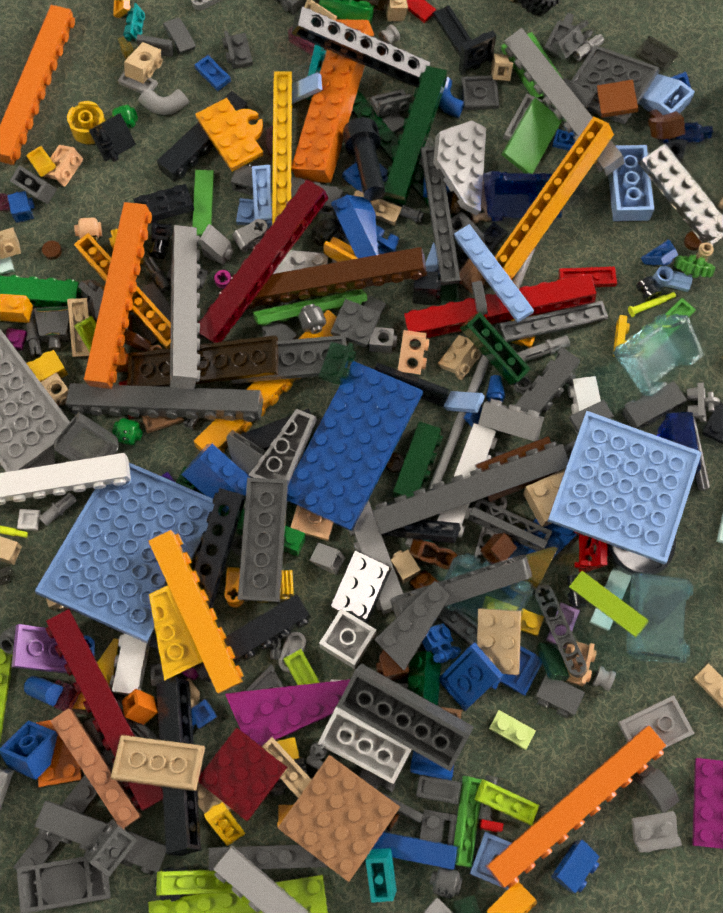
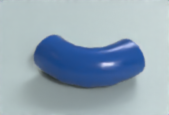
M447 77L439 107L443 112L460 118L464 101L455 98L451 94L452 80Z

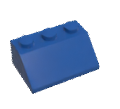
M212 443L207 444L181 474L205 496L212 499L214 494L219 491V488L246 496L247 478H251ZM223 507L222 511L227 513L229 507Z

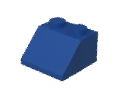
M28 720L0 748V754L8 768L36 780L51 765L58 734L56 731Z
M577 840L572 844L551 878L572 894H575L577 891L580 893L587 884L585 880L589 873L593 874L599 866L597 862L599 856L586 842Z

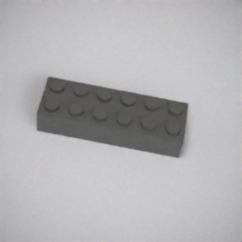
M362 663L354 671L337 705L338 708L448 771H451L474 728V726Z

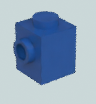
M26 191L7 195L11 214L16 223L34 219L32 209L35 208L32 197H28Z

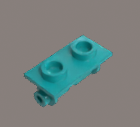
M134 3V8H130L127 12V25L123 33L126 41L136 40L138 34L142 35L145 13L136 3Z

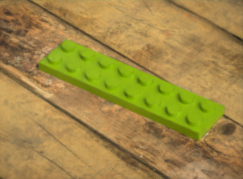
M323 875L275 882L310 913H328ZM229 891V893H204L184 896L172 902L170 899L148 902L149 913H258L249 906L250 900L244 895L240 898L233 891Z

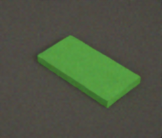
M534 98L504 149L502 156L527 176H531L562 119L558 120L553 111L537 98Z

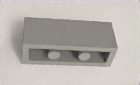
M491 399V401L484 402L478 425L536 441L539 438L544 417L539 416L540 412L528 410V412L521 411L520 406L510 404L507 407L502 405V401Z

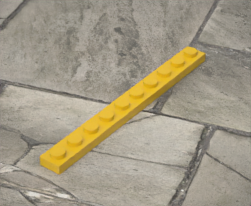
M274 71L272 225L291 199L292 72Z

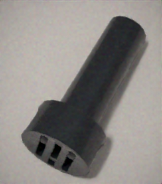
M365 117L356 118L348 122L343 128L344 144L348 153L355 156L365 199L374 201L381 199L385 195V187L376 153L381 144L378 125L374 120Z

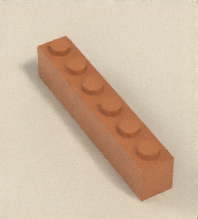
M68 708L52 719L51 723L119 826L126 829L143 817L139 809H136L121 782L111 779V767L75 712Z

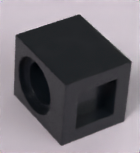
M678 138L668 139L661 164H665L670 168H679L683 160L687 141Z

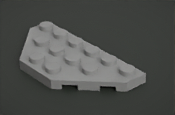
M471 120L440 131L436 135L433 164L437 170L440 169L444 174L445 178L443 180L450 191L456 193L459 198L457 202L460 207L477 215L481 212L486 128Z

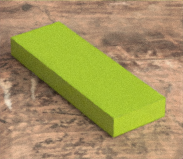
M483 779L474 799L531 826L539 808L538 804Z

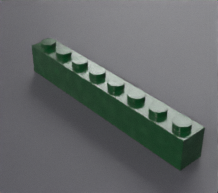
M426 65L425 71L420 74V85L415 88L414 103H410L408 110L410 115L404 120V132L399 135L398 150H394L393 164L388 167L387 182H383L385 187L384 200L402 205L406 204L421 160V148H424L447 82V70Z

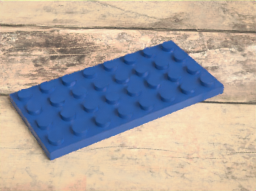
M353 361L290 479L287 501L347 530L353 531L423 391Z

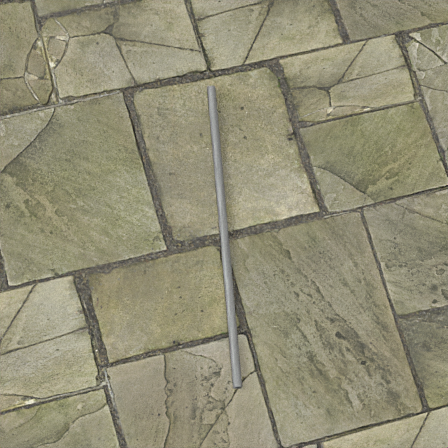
M535 248L513 278V283L518 289L521 286ZM496 323V324L494 325V328H495V329L497 330V332L499 333L497 326H498V324H501V323ZM483 354L467 392H478L489 365V360ZM467 412L458 413L427 490L432 489L433 484L442 481L465 424L464 416ZM407 538L405 545L411 547L413 538Z

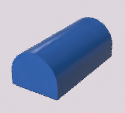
M31 676L24 685V691L28 696L53 707L64 688L38 676Z

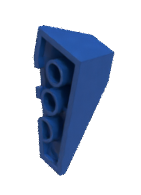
M346 195L331 202L335 216L355 256L363 258L379 255L376 213L370 201L365 199V197Z

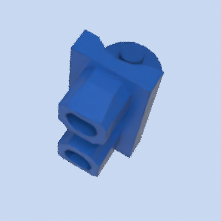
M376 225L379 254L396 252L399 238L390 234L386 240L382 237L384 235L383 228Z

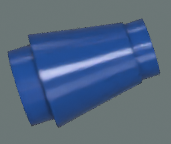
M499 375L490 377L486 394L488 401L495 399L503 403L505 399L502 377Z

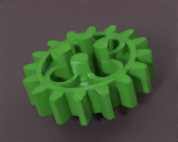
M696 255L689 257L676 256L673 265L677 269L684 271L685 275L693 274L692 277L694 278L699 276L713 277L716 269L715 266H712L713 264L707 263L703 257L696 259Z

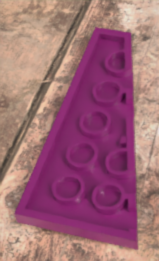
M350 679L226 693L225 696L240 730L260 746H263L272 737L277 741L332 715Z

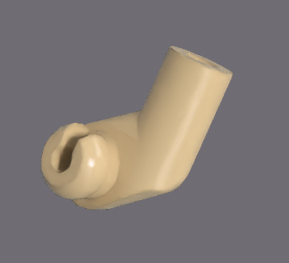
M190 678L186 680L190 684L192 709L199 702L200 692Z

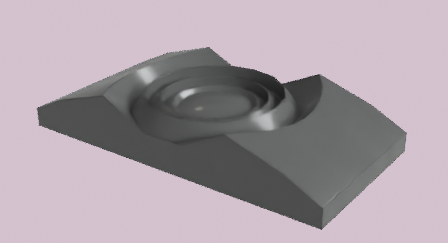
M85 857L16 868L20 913H31L111 898L108 876L90 864Z

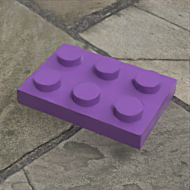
M16 625L12 667L68 674L64 667L67 664L64 656L60 658L54 647L58 645L55 638L50 639L44 627Z

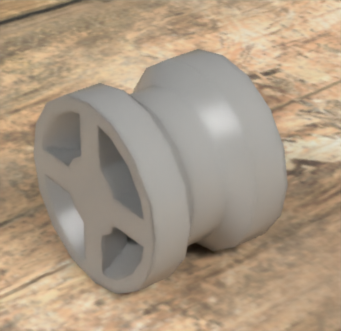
M391 24L387 26L386 30H382L378 34L380 41L391 45L394 41L400 40L399 31Z
M599 666L593 680V685L596 687L602 686L604 690L609 691L614 682L616 672L606 671L604 667Z

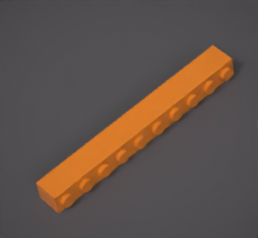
M51 5L0 124V162L14 165L16 160L20 158L21 147L27 141L28 130H31L33 127V118L39 112L40 101L45 98V89L51 83L52 72L57 69V60L59 56H62L64 43L69 40V31L75 25V18L72 15L71 9Z
M124 202L84 376V381L91 387L112 389L113 383L117 380L116 368L121 361L120 350L121 346L123 347L125 343L124 332L125 328H128V314L133 307L132 296L136 292V278L141 270L140 259L144 256V241L148 238V223H151L152 213L146 204Z
M649 725L643 728L485 867L502 888L514 886L520 880L517 876L523 871L526 874L536 866L534 862L539 857L542 859L547 857L552 852L550 847L556 842L559 845L569 837L566 833L572 828L575 831L585 823L583 818L588 814L591 817L601 809L599 804L604 800L609 802L617 795L615 790L620 786L625 788L633 781L630 777L636 772L641 774L649 767L646 763L651 759L655 761L664 754L662 749L667 745Z

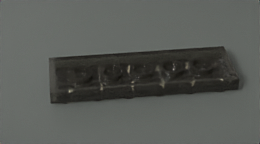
M665 144L638 163L702 243L708 242L713 245L723 238V215Z

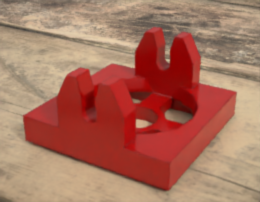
M575 532V534L579 535V562H575L574 567L579 569V572L587 573L607 566V543L599 540L597 542V539L592 538V543L588 548V539L590 537ZM596 545V553L594 554L593 550ZM588 555L592 557V561H588Z

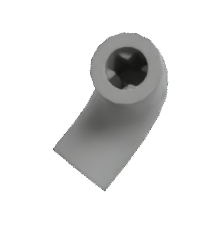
M148 88L138 99L146 109L154 114L163 116L174 114L189 103L185 94L179 89H176L167 97H160L151 88Z

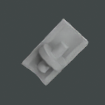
M697 383L698 387L687 389L688 401L698 400V405L688 406V416H694L695 419L699 418L700 422H707L706 406H708L709 412H713L714 406L720 404V399L714 397L713 392H708V397L706 398L704 383Z

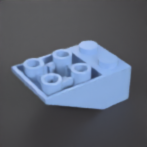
M657 74L638 104L647 111L657 109L662 115L675 111L680 114L690 104L695 91L680 80Z

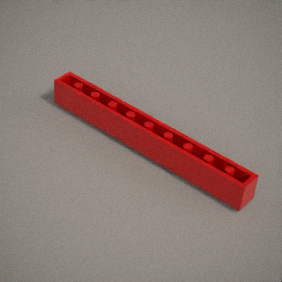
M579 274L573 278H561L554 282H542L535 286H523L519 289L534 309V312L529 316L595 303L597 294L591 274ZM496 294L485 295L488 314L483 316L491 325L514 320ZM467 298L461 302H449L442 306H430L423 310H411L408 313H404L407 331L427 333L426 338L462 331L460 327L477 311L474 298Z

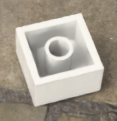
M340 609L321 639L319 646L327 653L355 669L375 637L376 629L345 610Z

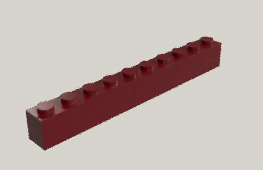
M307 179L299 186L297 193L287 202L285 209L276 217L270 229L266 230L264 237L254 246L249 257L242 262L240 269L231 277L226 288L221 290L217 300L209 306L205 316L197 322L200 323L199 336L209 343H217L224 340L329 199L323 188Z
M68 609L46 621L48 627L45 629L50 639L55 638L58 645L54 647L60 658L64 656L67 662L64 667L69 676H74L76 682L73 685L79 695L83 693L86 699L83 702L88 714L90 712L93 713L95 720L92 722L97 732L102 731L105 737L102 742L107 751H112L114 755L112 762L114 764L121 735L135 737L72 612ZM122 781L127 790L131 788L134 794L131 799L136 809L141 808L142 811H145L163 800L161 786Z

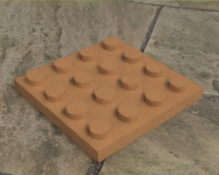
M329 755L281 822L278 829L349 882L400 806Z

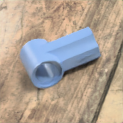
M668 266L659 267L653 275L656 287H669L685 292L690 290L693 279L692 275L673 271Z

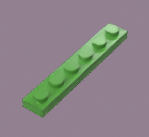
M362 289L255 311L253 312V317L257 324L269 325L272 321H287L291 317H298L301 308L309 304L321 307L323 313L327 309H341L345 299L362 304V302L367 301V294Z

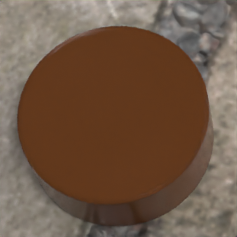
M696 231L689 232L684 239L686 248L693 251L698 250L699 246L704 242L703 236Z
M51 240L43 245L42 252L47 259L55 260L61 256L62 249L58 242Z

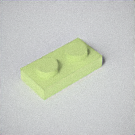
M498 710L489 727V730L524 750L527 749L536 732L534 729Z

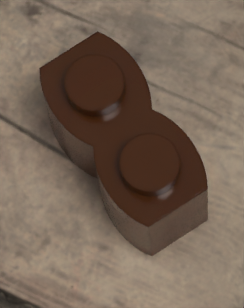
M413 539L409 550L412 557L443 569H453L457 554L454 551L422 539Z

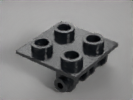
M121 113L89 130L105 162L108 160H112V162L117 161L119 154L136 145Z

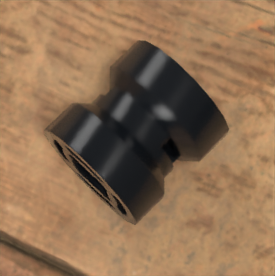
M652 276L646 277L636 284V288L639 292H642L645 302L657 298L662 293L659 287L654 285L655 281Z

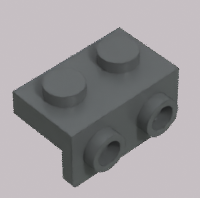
M401 89L370 97V103L377 116L381 117L409 110L413 97L411 94L406 95L404 90Z

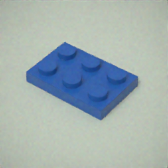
M473 643L440 676V683L462 709L466 711L503 674L478 645Z

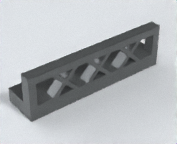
M478 499L469 516L470 521L498 534L506 533L513 541L541 554L552 533L549 529L483 499ZM480 505L489 508L490 514L479 510ZM496 516H507L509 523L496 518ZM522 523L525 525L527 531H524L514 525ZM539 531L546 534L545 539H542L532 533Z

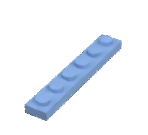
M469 224L454 233L456 241L518 323L531 315L534 309Z

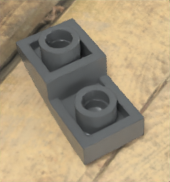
M180 18L163 23L170 40H173L178 54L196 47Z

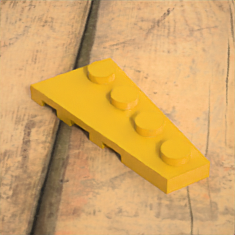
M167 585L150 593L149 599L163 677L166 680L203 661L169 586Z

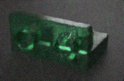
M331 341L319 374V379L342 385L343 379L347 380L350 368H348L349 363H353L356 351H354V344L349 343L348 346Z

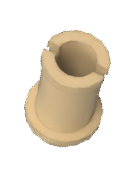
M708 242L702 243L699 246L696 258L703 257L707 261L714 251L712 244Z

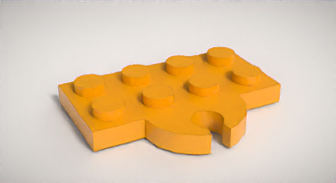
M225 98L195 114L196 119L232 172L263 156V151L256 142L263 133V121L260 119L255 125L248 123L259 118L257 112L251 109L235 111L229 100Z

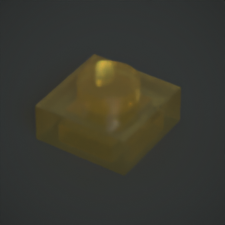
M123 36L117 39L126 60L134 50L131 43H127Z

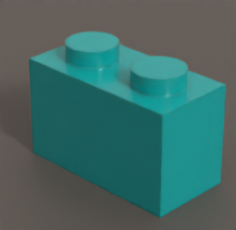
M391 848L372 849L365 859L371 903L393 901L397 888Z

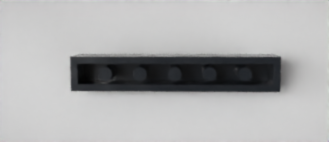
M233 91L223 98L229 100L235 111L248 109V103ZM199 122L157 160L159 170L174 182L182 179L186 171L190 167L196 166L199 159L203 155H207L214 146Z
M298 594L227 635L223 640L227 647L230 646L235 655L232 659L235 666H237L239 661L243 659L247 661L256 655L255 652L259 649L265 650L273 645L272 641L277 638L283 639L289 636L292 629L304 627L312 617ZM203 662L194 666L202 681L212 682Z

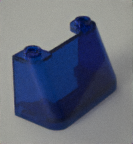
M501 171L483 173L488 218H491V221H503V218H522L553 174L501 173ZM562 209L556 218H562Z

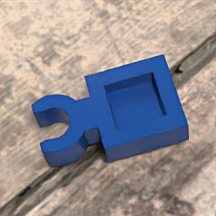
M204 699L191 709L193 730L195 725L201 729L218 717L207 699Z

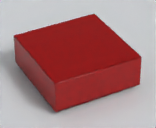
M482 819L480 820L479 828L500 833L503 831V823Z

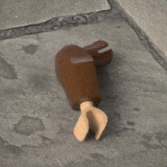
M129 314V325L127 329L125 328L124 344L142 352L162 349L160 345L151 346V341L132 331L133 315Z

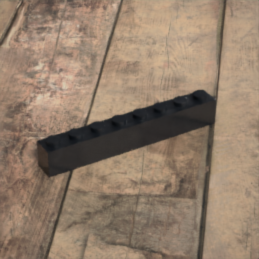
M174 677L156 684L159 740L194 744L189 681ZM163 787L166 853L184 856L201 851L197 789L196 791Z

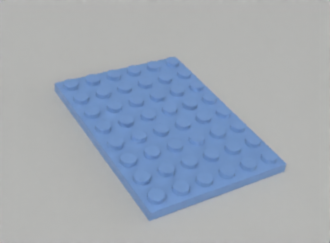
M129 463L131 481H127L126 484L120 486L109 484L105 488L93 491L38 584L35 593L148 644L155 631L149 594L168 585L148 541L172 530L175 534L178 533L183 541L181 548L183 552L188 553L192 561L201 545V536L207 530V517L209 512L213 511L214 504L213 499Z

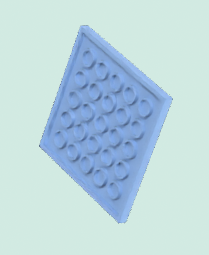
M586 411L547 521L665 565L702 452Z

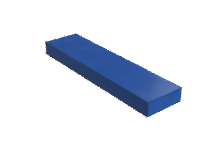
M383 832L372 848H391L393 858L454 870L458 846Z

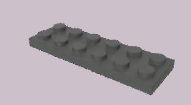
M345 335L278 341V375L232 380V383L346 374L349 371Z
M247 478L238 600L280 602L288 479Z

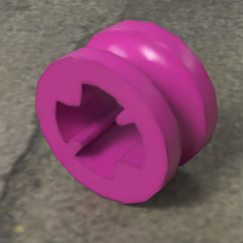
M226 270L218 271L214 276L216 285L222 289L226 288L231 279L230 273ZM222 276H226L227 281L221 282L219 278L222 279Z

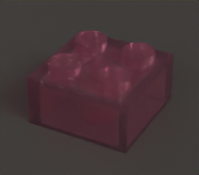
M57 680L55 684L64 688L54 708L64 712L68 708H73L79 694L74 686Z

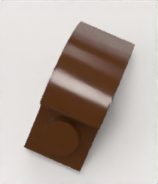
M657 109L649 111L650 118H648L651 137L671 139L685 134L684 117L677 111L662 115Z

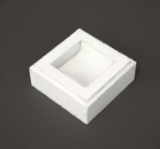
M20 509L17 529L38 531L41 511Z

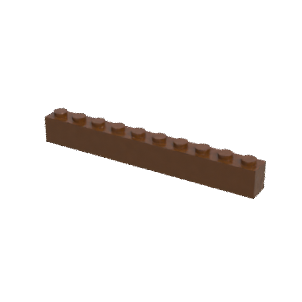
M422 247L275 273L271 275L247 309H253L255 306L261 305L271 306L278 302L288 303L295 299H308L311 296L317 295L326 296L334 292L344 293L351 289L360 290L367 286H382L384 283H400L407 279L417 280L427 276L425 255Z

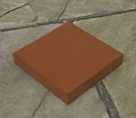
M633 79L597 85L601 118L638 112Z

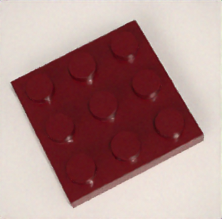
M236 728L201 773L198 782L243 819L249 821L288 767L243 731Z

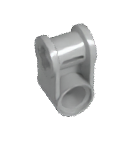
M257 219L237 229L232 234L233 239L242 252L248 251V248L252 249L261 241L262 235L267 230V223L262 219Z

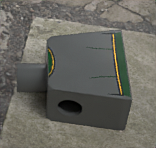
M68 306L35 308L39 337L43 343H49L50 351H60V342L70 341Z

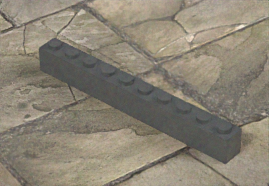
M70 383L66 405L73 414L79 412L96 416L102 414H110L112 416L129 415L132 417L149 416L151 418L165 416L171 419L186 417L188 419H225L227 421L241 419L253 422L254 420H261L264 399L260 390L183 389L113 385L112 389L91 387L88 384Z
M555 441L545 444V448L538 451L537 448L526 451L525 456L519 457V455L508 457V462L500 464V461L489 464L488 469H474L466 477H463L462 474L452 477L449 483L444 484L441 481L433 484L432 489L425 491V488L413 491L414 495L406 497V494L394 498L395 502L387 504V501L376 504V508L372 510L378 531L383 534L565 469L568 464V458L563 444H556Z

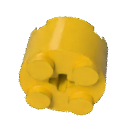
M82 101L76 107L70 108L67 114V121L76 141L83 144H94L95 142L89 130L106 120L103 111L96 103Z

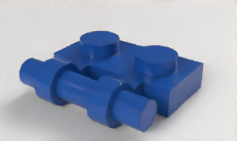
M444 623L431 627L422 641L426 651L433 652L435 662L444 663L449 659L457 658L461 653L459 647L450 644L454 640L451 637L450 630Z

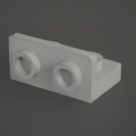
M674 811L632 818L633 840L639 852H652L653 850L665 848L671 849L682 845L677 833V819Z

